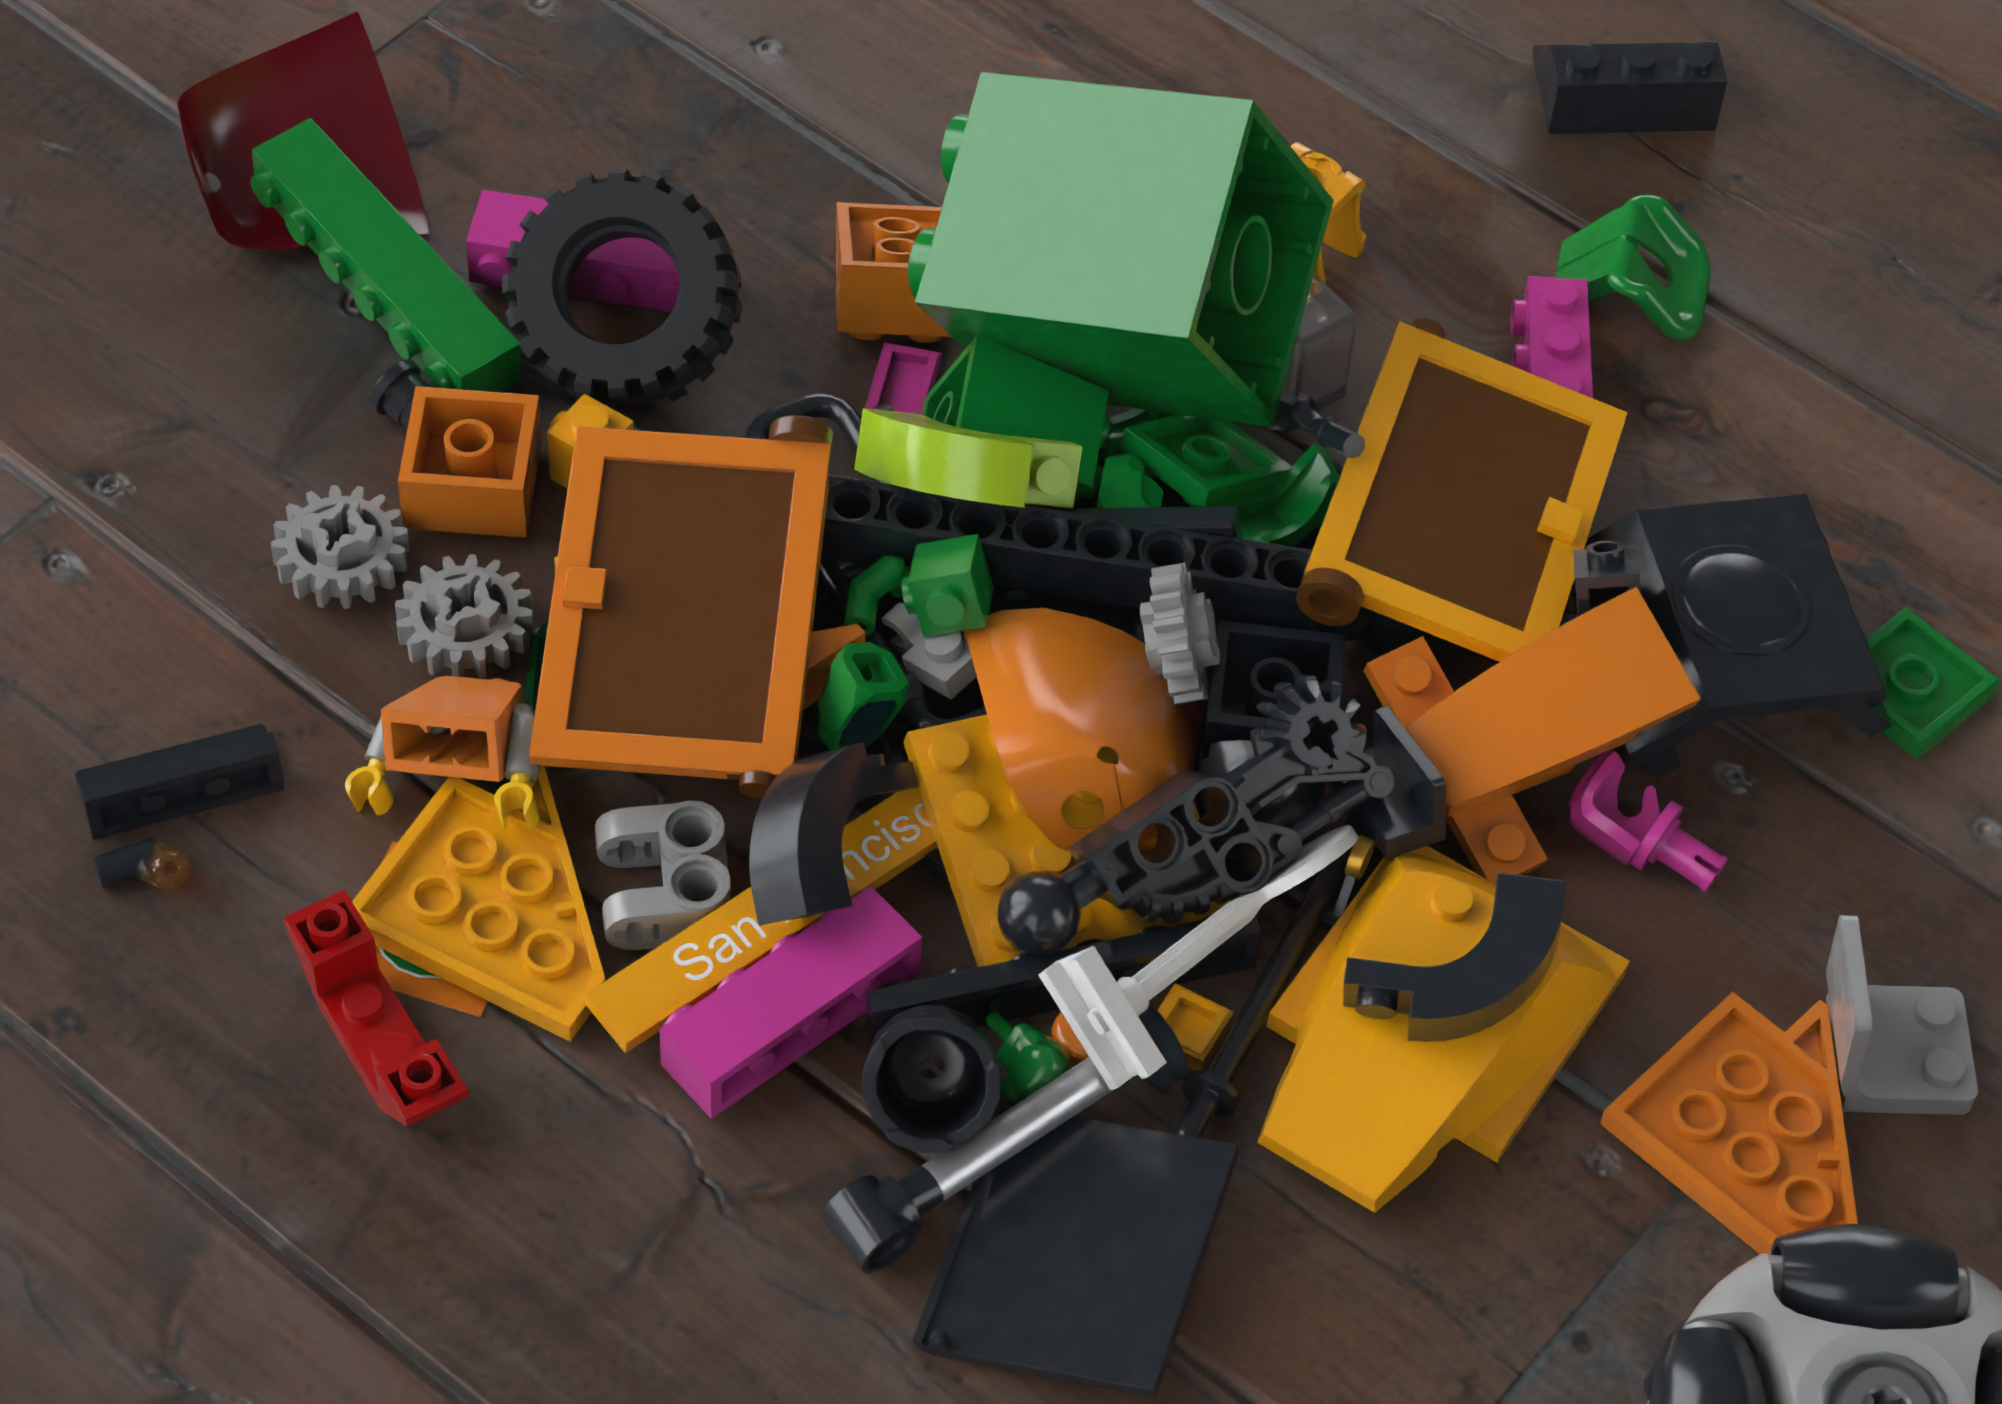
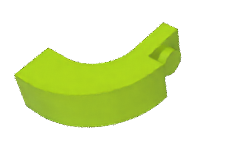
M863 408L854 470L885 483L945 497L1024 508L1025 504L1073 508L1083 446L1068 441L980 432L944 424L918 413Z

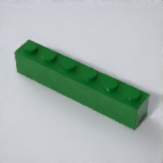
M311 118L252 149L254 176L251 177L250 182L260 203L268 209L271 207L275 208L284 218L287 229L293 239L301 246L307 244L317 254L327 276L334 283L342 282L349 289L364 317L369 321L377 320L388 332L390 341L397 353L405 360L412 358L423 370L425 379L430 387L503 392L522 380L520 342Z

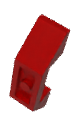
M345 889L283 917L284 925L320 1011L382 1112L407 1127L469 1097L468 1088L437 1038L428 1043L424 1042L379 969L375 938Z

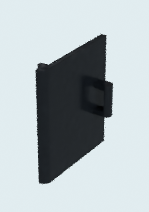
M1004 1101L999 1115L1015 1104ZM1074 1116L972 1183L912 1339L913 1344L923 1352L934 1356L1156 1398L1240 1153L1238 1144Z

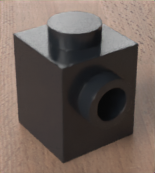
M1605 540L1591 543L1583 550H1573L1578 616L1635 587L1641 593L1637 545L1624 546L1619 541Z

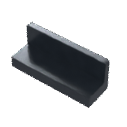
M263 724L82 769L75 773L77 787L93 840L285 790L279 751L273 732L268 733L266 726Z

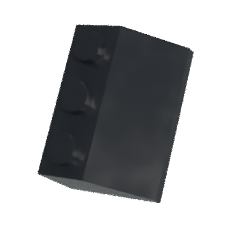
M1718 41L1534 45L1532 54L1548 134L1716 130L1727 86V78Z

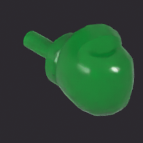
M994 1011L987 1016L986 1024L1004 1042L998 1050L996 1057L1007 1070V1074L1000 1086V1093L1010 1102L1018 1103L1021 1098L1030 1096L1071 1069V1058L1065 1049L1043 1032L1036 1030L1032 1025L1022 1023L1013 1028L999 1012Z

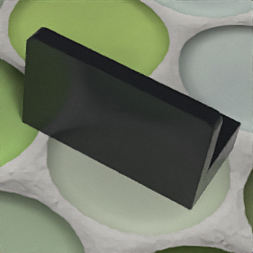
M1388 706L1374 709V746L1364 749L1363 753L1372 757L1376 764L1389 768L1394 776V786L1387 796L1382 798L1371 797L1350 812L1369 837L1375 840V845L1384 857L1390 859L1446 839V784L1443 776ZM1349 780L1328 782L1336 790Z

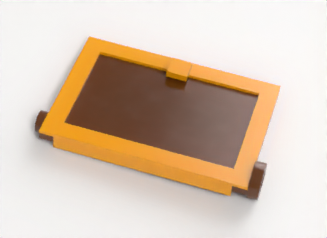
M1421 318L1413 321L1411 325L1399 321L1356 432L1365 441L1364 450L1358 457H1347L1297 592L1296 600L1299 608L1306 616L1318 623L1328 626H1344L1352 623L1357 618L1362 606L1499 662L1555 630L1560 625L1575 579L1573 550H1583L1628 412L1445 339L1443 327L1434 320Z

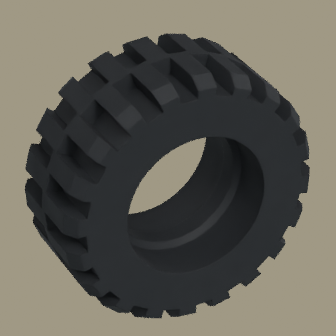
M609 168L608 178L596 179L592 172L574 177L577 187L562 193L557 186L543 196L548 205L538 215L529 210L519 224L525 231L521 241L510 242L505 258L511 264L510 274L502 276V294L509 301V309L505 313L510 328L517 335L520 347L535 366L554 385L557 384L568 395L578 400L583 394H586L611 409L620 411L622 405H633L637 410L655 408V400L666 396L673 402L688 394L685 386L697 377L704 382L715 371L711 363L719 353L726 355L734 341L730 332L733 323L740 322L742 303L738 298V289L742 287L740 269L733 256L734 252L717 220L708 208L700 205L694 194L680 184L675 187L667 184L661 175L644 171L641 177H635L630 174L627 168ZM622 238L650 240L660 246L671 257L678 272L680 291L671 314L653 333L634 342L605 344L593 339L578 327L568 305L569 286L577 267L588 254L607 242Z

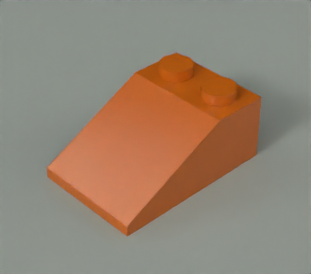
M836 202V318L838 332H848L851 337L861 340L879 339L884 334L907 335L910 339L923 343L938 342L943 337H951L915 303L916 298L912 294L908 279V264L913 243L923 229L927 227L936 228L942 207Z

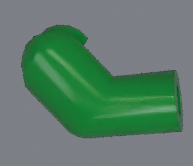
M894 555L882 556L851 580L843 626L858 624L865 631V636L871 635L874 632L879 599L887 592L896 598L903 597L902 578L909 576L911 566L905 565L902 557Z

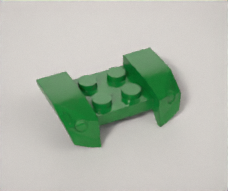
M1137 408L1110 417L1109 432L1098 453V458L1104 463L1107 456L1132 453L1143 462L1144 470L1149 475L1161 479L1177 491L1188 505L1192 507L1237 506L1243 539L1295 547L1323 522L1339 480V475L1325 448L1319 443L1312 444L1292 467L1230 421Z

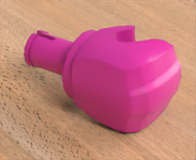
M1612 749L1596 757L1573 789L1568 803L1570 823L1575 830L1592 844L1628 867L1633 865L1642 871L1648 862L1654 864L1659 860L1706 893L1713 884L1715 876L1717 877L1725 866L1728 858L1724 855L1721 856L1679 828L1682 822L1678 818L1684 808L1674 801H1671L1660 814L1656 789L1651 785L1645 788L1640 813L1634 817L1623 816L1618 810L1617 789L1625 765L1621 757Z

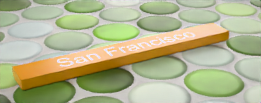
M918 787L896 792L845 825L842 838V856L851 898L870 885L877 889L924 858L933 849H938ZM750 887L587 992L585 1005L626 1054L658 1033L659 1029L664 1026L667 1019L677 1009L685 1005L694 1006L716 991L720 983L730 973L741 968L747 970L769 955L773 947L783 937L791 933L800 934L822 919L824 913L759 926L752 888Z

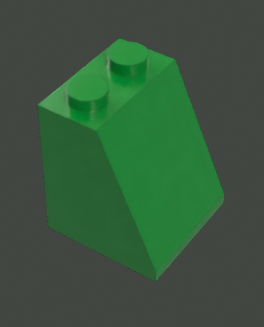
M977 334L925 396L922 415L944 424L1000 435L1068 441L1083 446L1073 508L1082 499L1089 500L1100 483L1102 467L1097 465L1099 449L1103 445L1110 428V418L1105 416L1109 390ZM1025 504V505H1028V506L1041 507V508H1047V509H1050V508H1064V507H1053V506H1043V505Z

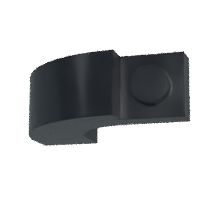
M864 742L804 757L789 765L774 779L760 802L750 842V882L759 926L809 917L852 906L842 856V838L846 820L853 807L859 801L874 799L918 787L913 761L886 765L884 754L867 756Z
M1497 873L1493 913L1485 935L1472 950L1452 962L1437 966H1413L1347 957L1343 1006L1353 1007L1360 1015L1374 1019H1391L1397 1013L1409 1015L1408 1041L1431 1042L1462 1038L1495 1025L1518 1009L1532 995L1543 980L1552 962L1559 937L1566 881Z

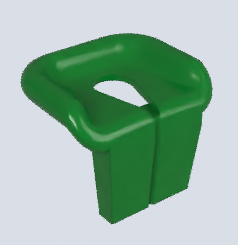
M1655 195L1634 196L1623 207L1611 211L1562 241L1557 264L1558 271L1555 273V278L1587 279L1588 301L1616 291L1632 300L1659 330L1670 339L1687 341L1693 338L1700 330L1711 279L1709 256L1699 235L1666 199ZM1639 245L1657 257L1665 266L1668 274L1667 288L1658 282L1638 252Z

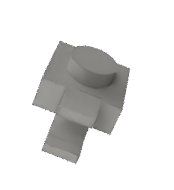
M901 602L881 618L883 624L897 632L890 640V644L903 655L902 660L907 673L912 672L918 681L947 698L953 699L977 677L964 631L923 637L917 614L909 615L904 603Z

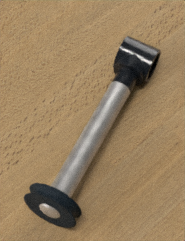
M1149 1002L1148 1009L1138 1017L1167 1063L1145 1079L1159 1090L1169 1091L1172 1085L1171 1077L1176 1080H1185L1187 1077V1061L1173 1030L1163 1016ZM1088 1057L991 1120L983 1130L980 1129L970 1140L954 1146L953 1150L940 1153L899 1181L891 1176H886L879 1181L876 1176L867 1175L849 1183L827 1203L821 1218L863 1273L871 1274L878 1272L899 1259L911 1247L917 1238L918 1230L922 1227L920 1216L1113 1090L1109 1089L1091 1058Z

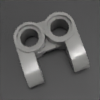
M688 800L673 804L626 807L604 813L596 820V849L601 862L615 868L660 865L662 871L663 886L619 891L604 901L602 907L604 935L607 942L613 947L623 950L657 948L731 900V877L728 870L725 844V824L721 814L712 805L702 801ZM688 845H699L696 847H687ZM693 899H706V900L700 901V902L690 901V900H693Z

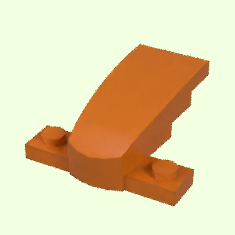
M1637 587L1591 609L1540 637L1492 666L1455 692L1423 636L1368 662L1363 670L1382 706H1388L1443 776L1446 784V822L1449 824L1475 873L1494 884L1497 881V873L1524 876L1542 867L1548 860L1512 796L1513 794L1571 772L1576 764L1632 741L1639 732L1694 707L1701 699Z

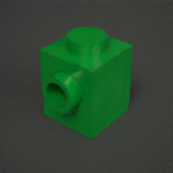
M979 534L917 544L910 574L902 578V595L908 614H917L923 637L986 627L994 587Z

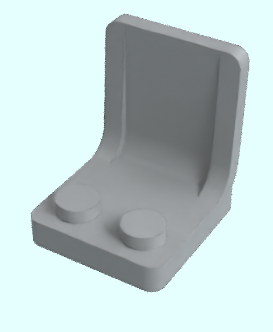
M1839 915L1826 968L1828 987L1826 1004L1829 1010L1842 1111L1967 1114L1972 1109L1978 1095V1086L1962 993L1951 987L1868 985L1858 916Z

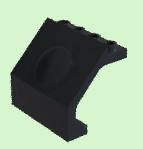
M1806 493L1636 509L1587 539L1584 549L1591 543L1605 540L1619 541L1624 546L1637 545L1641 595L1701 698L1694 707L1639 732L1632 741L1625 743L1628 754L1661 778L1681 766L1674 747L1675 744L1706 726L1722 720L1829 708L1838 711L1870 738L1892 726L1883 704L1884 701L1889 699L1888 690L1876 668L1869 650L1867 638L1859 626L1849 601V594L1838 574L1830 554L1828 542L1819 527ZM1574 579V582H1573V585H1572V588H1571V591H1570V592H1571V595H1572V597H1573V600H1574V603H1575V606H1576V609H1577L1576 589H1575V579Z

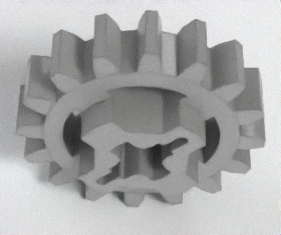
M331 485L329 497L323 499L311 490L306 493L308 504L306 507L302 508L289 503L286 506L288 521H275L273 525L275 540L271 541L273 563L278 569L279 581L281 584L293 583L294 596L298 599L307 596L311 592L315 593L317 607L324 608L330 598L335 597L340 598L343 609H348L352 604V596L359 594L371 603L375 601L374 587L379 585L392 590L396 586L394 572H406L407 570L406 552H409L410 548L408 530L406 527H403L401 511L399 509L388 511L386 497L382 494L374 497L371 501L365 500L364 487L357 486L350 496H342L338 485Z
M469 554L464 566H456L450 556L443 557V570L435 572L432 568L424 565L420 568L421 584L413 581H405L403 584L404 599L396 600L395 603L398 641L400 645H407L409 660L412 663L427 658L428 674L434 676L445 666L451 668L452 676L463 677L465 669L474 668L478 677L483 679L487 678V665L494 662L505 670L510 667L509 650L516 653H525L527 650L526 635L534 633L530 589H521V577L517 571L502 577L501 561L495 559L486 568L478 567L476 554ZM500 605L505 610L506 615L501 613ZM424 619L429 621L430 630L424 624Z
M1185 563L1152 568L1150 586L1153 596H1150V602L1141 603L1140 605L1145 652L1150 669L1155 668L1156 675L1163 674L1164 679H1167L1170 697L1173 696L1175 705L1209 699L1208 689H1210V681L1207 671L1210 670L1211 665L1220 664V650L1217 642L1215 616L1211 600L1205 598L1204 592L1197 593L1196 589L1193 590L1191 573L1187 572Z

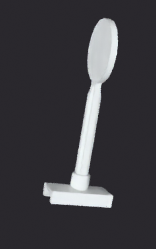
M1346 825L1336 828L1303 845L1299 855L1271 874L1268 881L1261 888L1252 892H1240L1239 898L1229 901L1131 978L1122 977L1116 982L1094 946L1060 959L1038 974L1110 1090L1119 1088L1136 1075H1139L1141 1079L1147 1078L1167 1063L1138 1017L1148 1009L1149 1000L1252 921L1259 909L1267 901L1300 884L1343 855L1359 838L1352 826Z

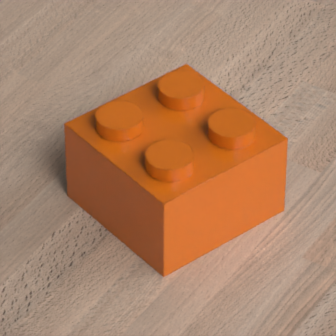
M416 386L398 477L403 527L412 530L527 538L542 447L539 395Z

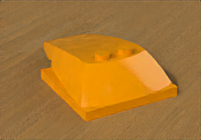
M1429 846L1390 859L1384 857L1269 1012L1266 1027L1296 1045L1277 1086L1257 1143L1374 1213L1424 1173L1436 1160L1438 1151L1452 1139L1461 1141L1498 1163L1624 978L1630 961L1561 922L1557 947L1543 980L1532 995L1508 1017L1489 1028L1462 1038L1431 1042L1408 1041L1409 1015L1397 1013L1391 1019H1374L1360 1015L1353 1007L1343 1006L1347 957L1413 966H1437L1452 962L1472 950L1485 935L1492 918L1496 884Z

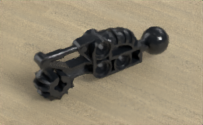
M1301 675L1297 679L1295 688L1285 682L1274 685L1277 705L1264 701L1256 705L1260 714L1268 719L1266 726H1258L1250 731L1254 756L1219 777L1198 771H1186L1174 776L1070 846L1069 850L1077 864L1058 876L1049 871H1032L1014 878L1001 893L996 913L1003 937L1014 949L1027 955H1048L1064 949L1078 931L1081 909L1097 898L1108 901L1118 910H1131L1139 923L1151 924L1158 918H1161L1167 924L1181 921L1183 913L1192 911L1196 915H1201L1209 911L1211 901L1222 904L1239 892H1252L1261 888L1268 881L1271 874L1299 855L1303 839L1328 822H1336L1369 798H1382L1392 791L1394 786L1393 773L1389 768L1376 764L1372 757L1363 753L1366 732H1368L1366 727L1349 721L1361 705L1357 703L1356 699L1341 698L1342 686L1338 682L1325 680L1322 684H1319L1315 676ZM1308 720L1314 722V725L1310 728L1307 724ZM1307 735L1310 739L1309 744L1303 742V738ZM1349 780L1318 801L1317 807L1287 827L1257 821L1253 818L1263 806L1297 783ZM1207 788L1211 795V806L1208 812L1197 820L1192 811V803L1195 795L1201 789ZM1154 824L1158 833L1157 843L1149 854L1142 856L1138 849V838L1146 826ZM1239 843L1243 851V861L1235 873L1228 875L1225 868V857L1228 851Z

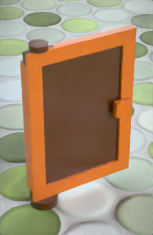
M807 416L781 417L771 423L768 440L577 426L529 752L531 765L740 780L739 791L743 795L762 799L774 779L785 768L797 761L830 482L829 470L833 431L826 423Z

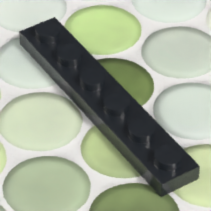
M1211 915L1203 918L1201 921L1173 927L1152 926L1135 935L1106 941L1090 939L1077 944L1073 948L1059 950L1048 955H1027L1024 953L1002 963L978 968L972 966L957 967L944 975L916 981H891L878 989L866 991L865 1028L870 1045H872L876 1033L894 1015L918 1005H944L967 1015L978 1027L987 1025L986 1018L994 1011L999 1012L1008 1021L1059 1010V1007L1038 975L1054 962L1094 946L1116 982L1122 977L1131 978ZM1256 915L1252 921L1169 986L1175 983L1181 984L1256 968L1261 929Z

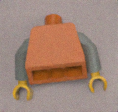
M441 676L384 706L381 709V717L364 756L369 762L368 766L356 769L346 778L345 788L356 810L360 812L367 799L376 815H383L392 807L394 801L393 794L384 780L387 770L500 782L506 777L510 782L502 785L494 796V803L502 827L504 829L507 828V818L512 811L523 808L528 830L533 829L539 821V811L533 791L529 786V783L537 780L539 765H531L529 759L535 711L530 705L525 704L522 685L518 682H508L501 678L487 680Z

